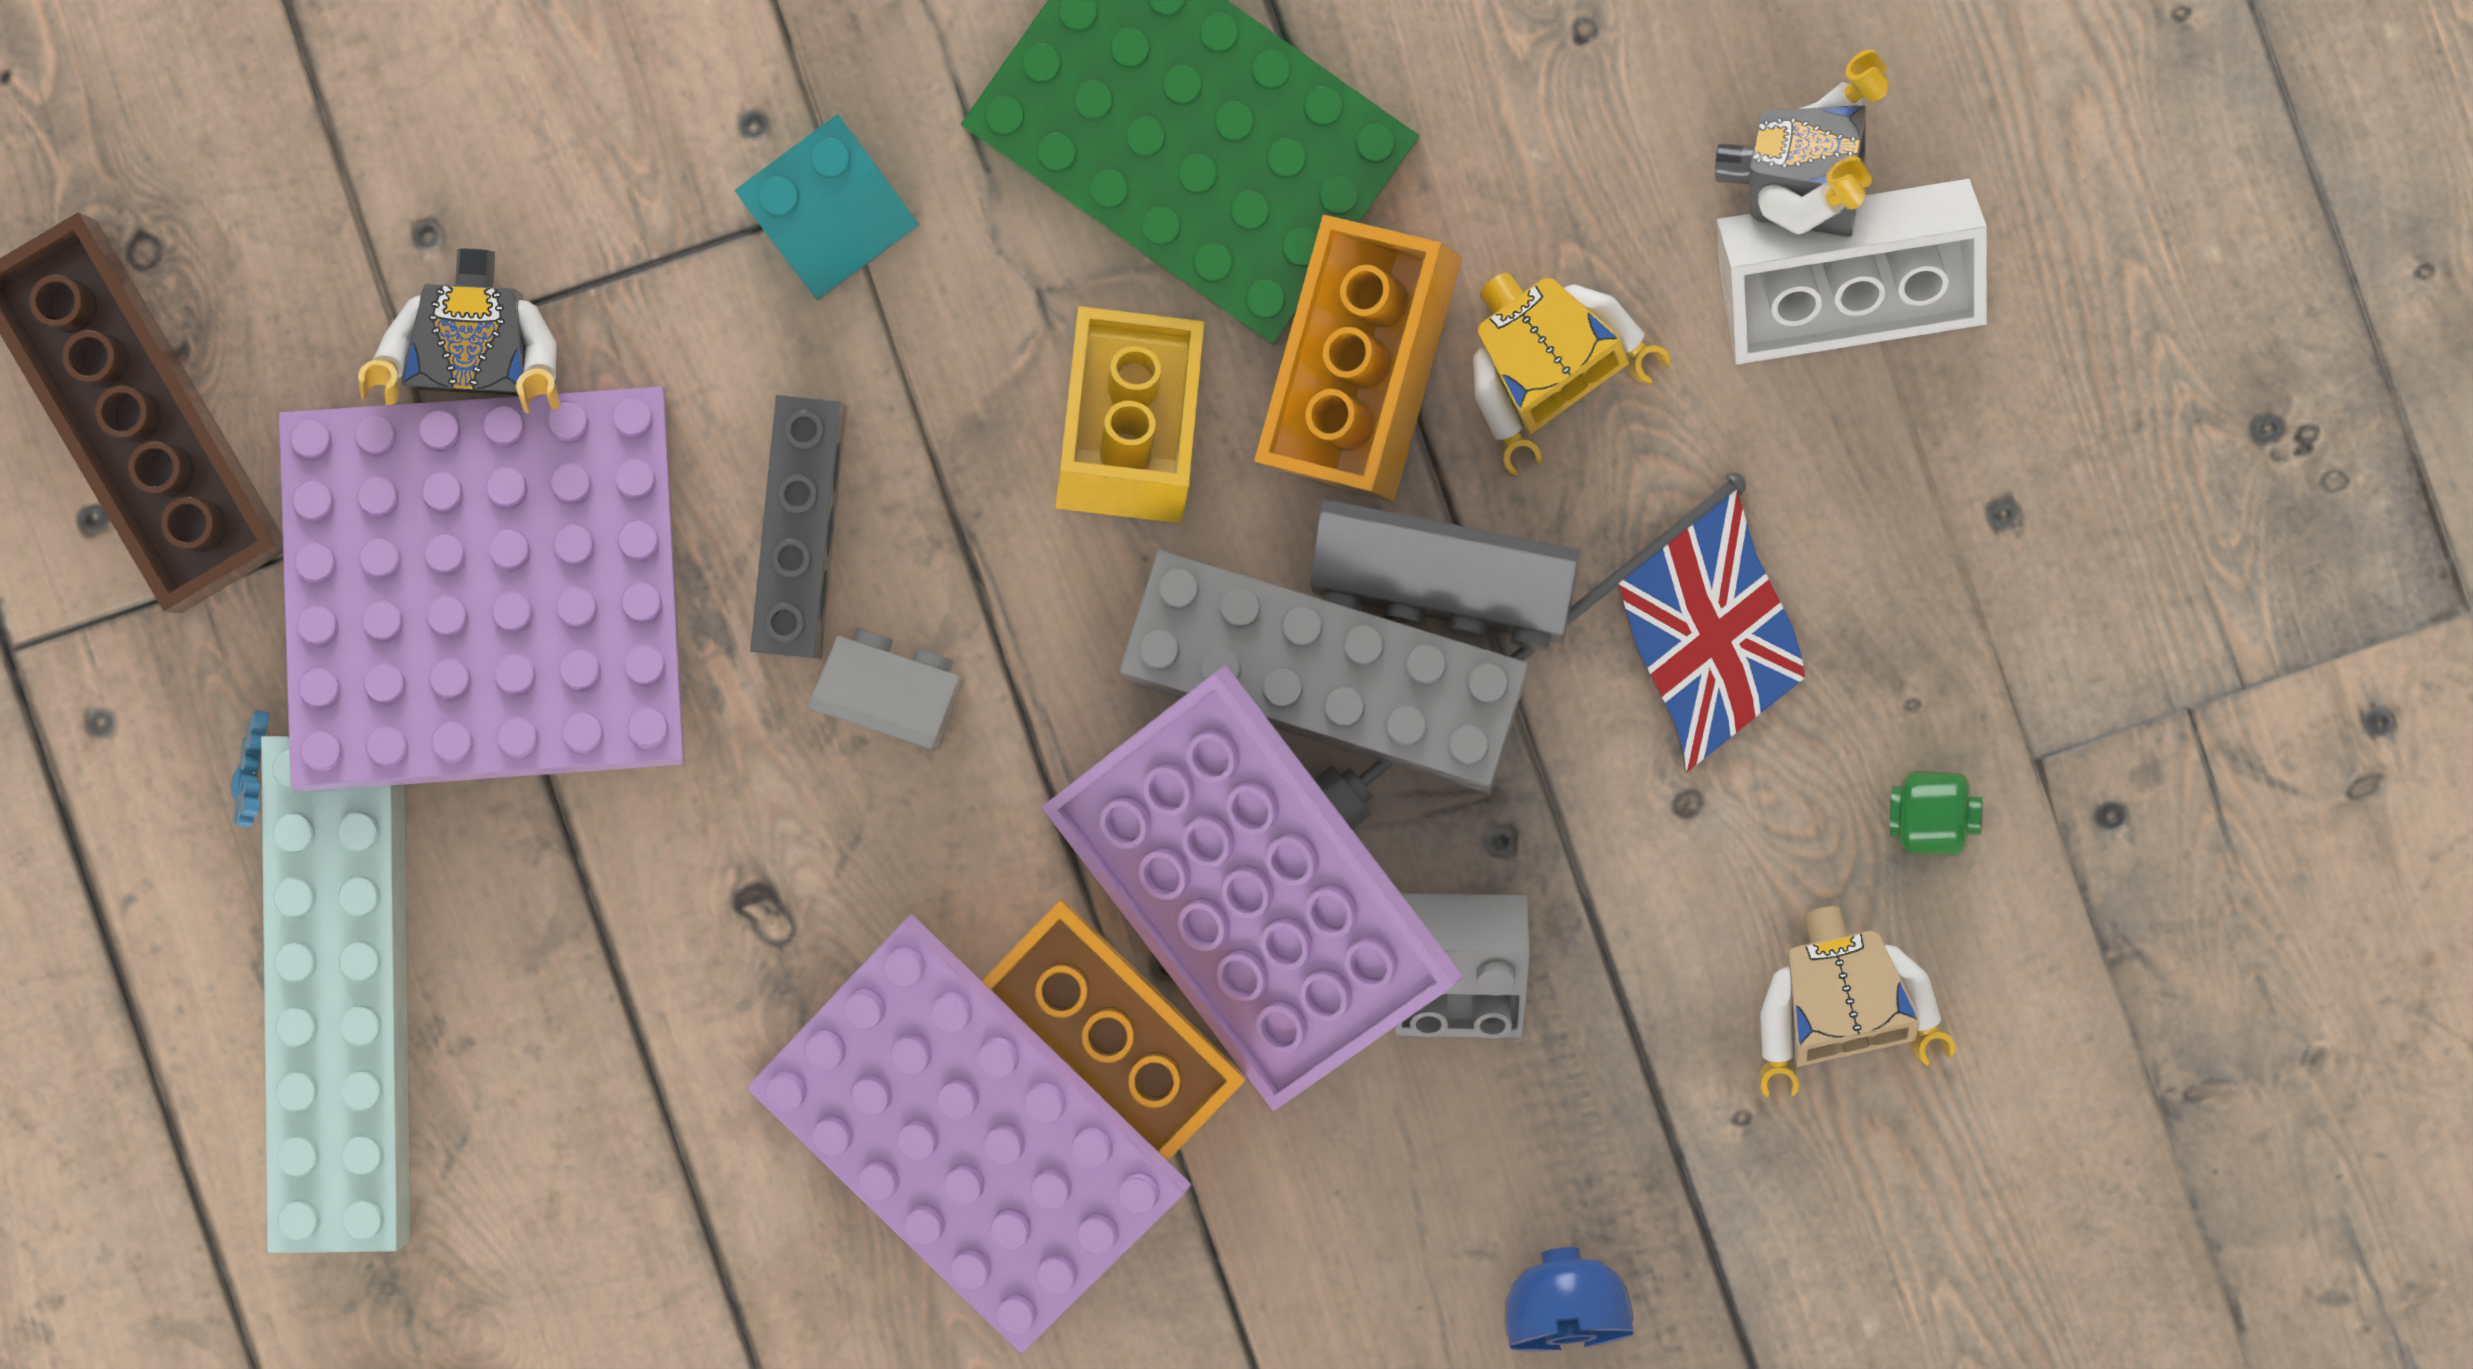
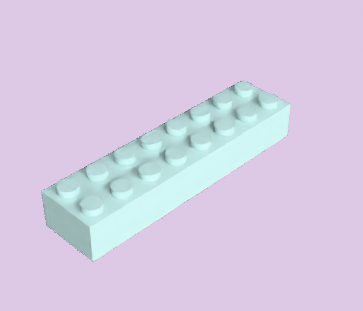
M261 736L267 1252L398 1251L410 1243L405 784L295 792L291 788L289 736Z

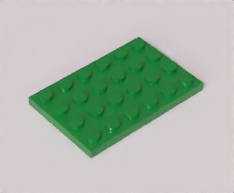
M1047 0L961 122L962 128L1272 346L1295 315L1323 214L1360 223L1420 136L1228 0Z

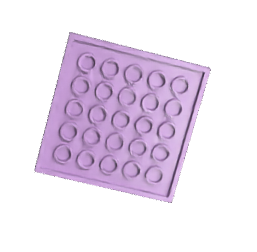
M663 386L558 393L561 404L556 410H551L547 394L537 395L530 401V413L523 411L519 396L279 412L291 788L295 792L685 764L666 393Z

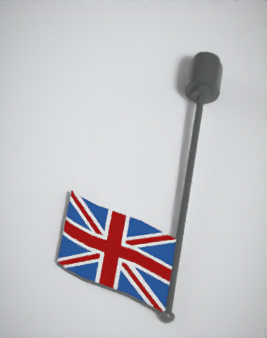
M1738 473L1725 475L1727 483L1572 605L1567 623L1568 626L1618 586L1636 650L1673 721L1683 754L1685 773L1690 771L1805 678L1803 659L1793 626L1756 555L1739 494L1742 495L1746 489V481ZM1521 646L1509 657L1524 661L1537 650ZM1378 760L1360 776H1357L1351 768L1339 774L1331 765L1317 776L1314 781L1353 830L1371 816L1364 804L1372 799L1373 796L1366 786L1393 766V764Z

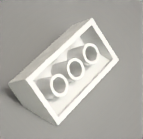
M1970 179L1865 195L1863 203L1856 209L1852 236H1841L1813 230L1803 234H1794L1778 224L1758 221L1751 214L1717 219L1719 270L1733 357L1736 365L1987 325V226Z

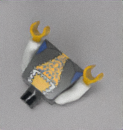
M1862 51L1855 55L1846 67L1845 74L1851 84L1841 82L1818 102L1799 109L1766 111L1760 115L1754 146L1718 144L1715 161L1716 182L1750 184L1751 215L1758 221L1778 224L1794 234H1803L1813 230L1841 236H1852L1856 209L1861 206L1865 199L1863 188L1869 186L1873 180L1864 166L1866 157V108L1862 106L1861 99L1864 97L1869 102L1881 100L1887 94L1888 80L1884 76L1887 72V65L1875 51Z
M467 248L457 249L455 285L425 284L421 295L408 300L385 332L373 361L367 362L359 370L360 398L366 399L367 392L371 387L384 385L386 386L385 404L394 405L399 397L398 378L402 376V385L412 390L519 396L525 413H530L529 404L532 398L540 394H547L551 410H556L561 404L555 385L557 342L536 305L524 301L523 294L515 289L493 287L494 251Z

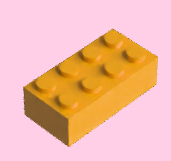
M1064 898L982 980L1005 1005L1167 1161L1246 1081L1245 1074Z

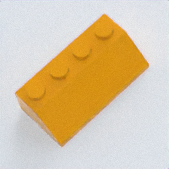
M1323 214L1254 462L1332 487L1394 502L1463 257L1442 242Z

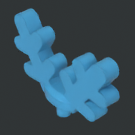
M254 710L252 718H249L246 738L244 737L242 741L240 763L231 780V795L235 804L233 823L240 827L252 828L254 817L256 818L259 812L260 801L258 796L260 793V783H258L257 772L260 765L261 736H265L269 722L268 712Z

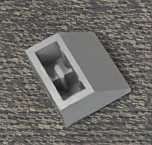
M1400 893L1464 977L1452 988L1395 1027V1036H1420L1426 1038L1484 1037L1489 1039L1523 1038L1530 954L1527 895Z

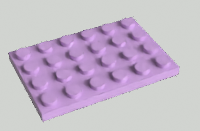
M1224 665L1042 806V809L1273 1112L1452 988L1464 977L1227 665Z
M912 914L902 922L746 1087L752 1095L1021 1354L1174 1205L1191 1186V1183Z

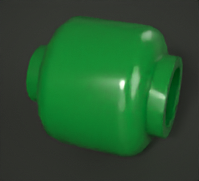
M1912 771L1906 775L1902 786H1892L1889 821L1890 837H1900V843L1906 852L1911 854L1957 856L1965 850L1968 834L1981 835L1983 797L1970 796V784L1963 774Z

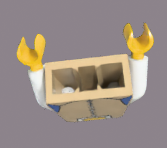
M1823 907L1813 910L1804 916L1811 944L1797 946L1789 950L1788 966L1774 973L1760 1012L1762 1056L1769 1061L1763 1065L1759 1074L1762 1093L1765 1097L1769 1098L1768 1080L1771 1076L1778 1073H1783L1790 1077L1791 1097L1796 1095L1799 1089V1081L1794 1067L1788 1062L1793 1056L1796 1066L1800 1067L1910 1042L1911 1052L1914 1057L1929 1067L1930 1061L1926 1056L1925 1050L1927 1044L1936 1038H1940L1941 1047L1946 1056L1951 1058L1955 1054L1956 1044L1954 1040L1937 1027L1941 1021V1015L1929 976L1920 966L1897 946L1884 945L1877 931L1870 930L1848 935L1840 907Z

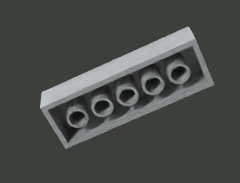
M1158 549L1119 672L1127 683L1181 699L1224 665H1227L1276 729L1490 794L1528 674L1529 663Z

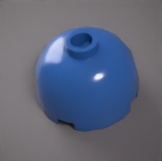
M1576 1247L1543 1251L1541 1253L1542 1264L1525 1269L1512 1283L1505 1301V1331L1508 1336L1510 1349L1514 1351L1562 1350L1560 1347L1562 1344L1585 1342L1584 1347L1619 1341L1634 1334L1632 1325L1634 1320L1633 1309L1627 1287L1617 1272L1598 1260L1580 1259V1251Z

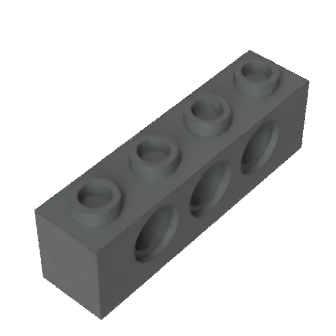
M776 395L750 652L821 659L847 408L840 401Z

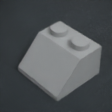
M856 628L853 640L837 636L811 696L808 709L928 749H940L963 680V676L950 672L954 660L918 648L914 659L911 660L889 652L893 640Z

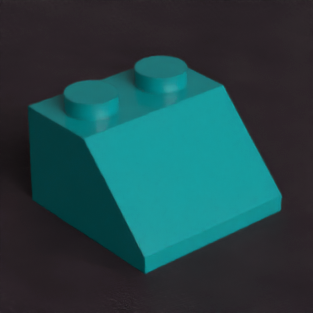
M838 114L734 190L817 301L920 226Z

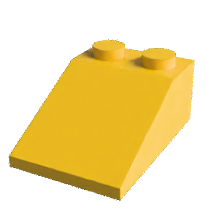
M1078 306L1055 509L1182 524L1189 488L1205 321Z

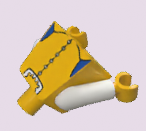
M1509 273L1495 276L1485 284L1480 292V298L1493 315L1480 323L1476 329L1483 345L1473 357L1475 400L1496 440H1503L1505 445L1502 448V461L1507 470L1515 476L1519 475L1510 461L1511 453L1515 448L1527 446L1532 449L1533 457L1538 466L1542 458L1540 449L1534 441L1521 435L1520 430L1523 428V424L1531 435L1625 366H1627L1628 373L1635 381L1643 384H1652V379L1644 373L1641 366L1642 359L1647 353L1654 355L1662 367H1670L1671 357L1667 350L1656 345L1646 346L1642 341L1644 332L1617 300L1610 295L1576 284L1563 288L1550 277L1543 278L1524 292Z

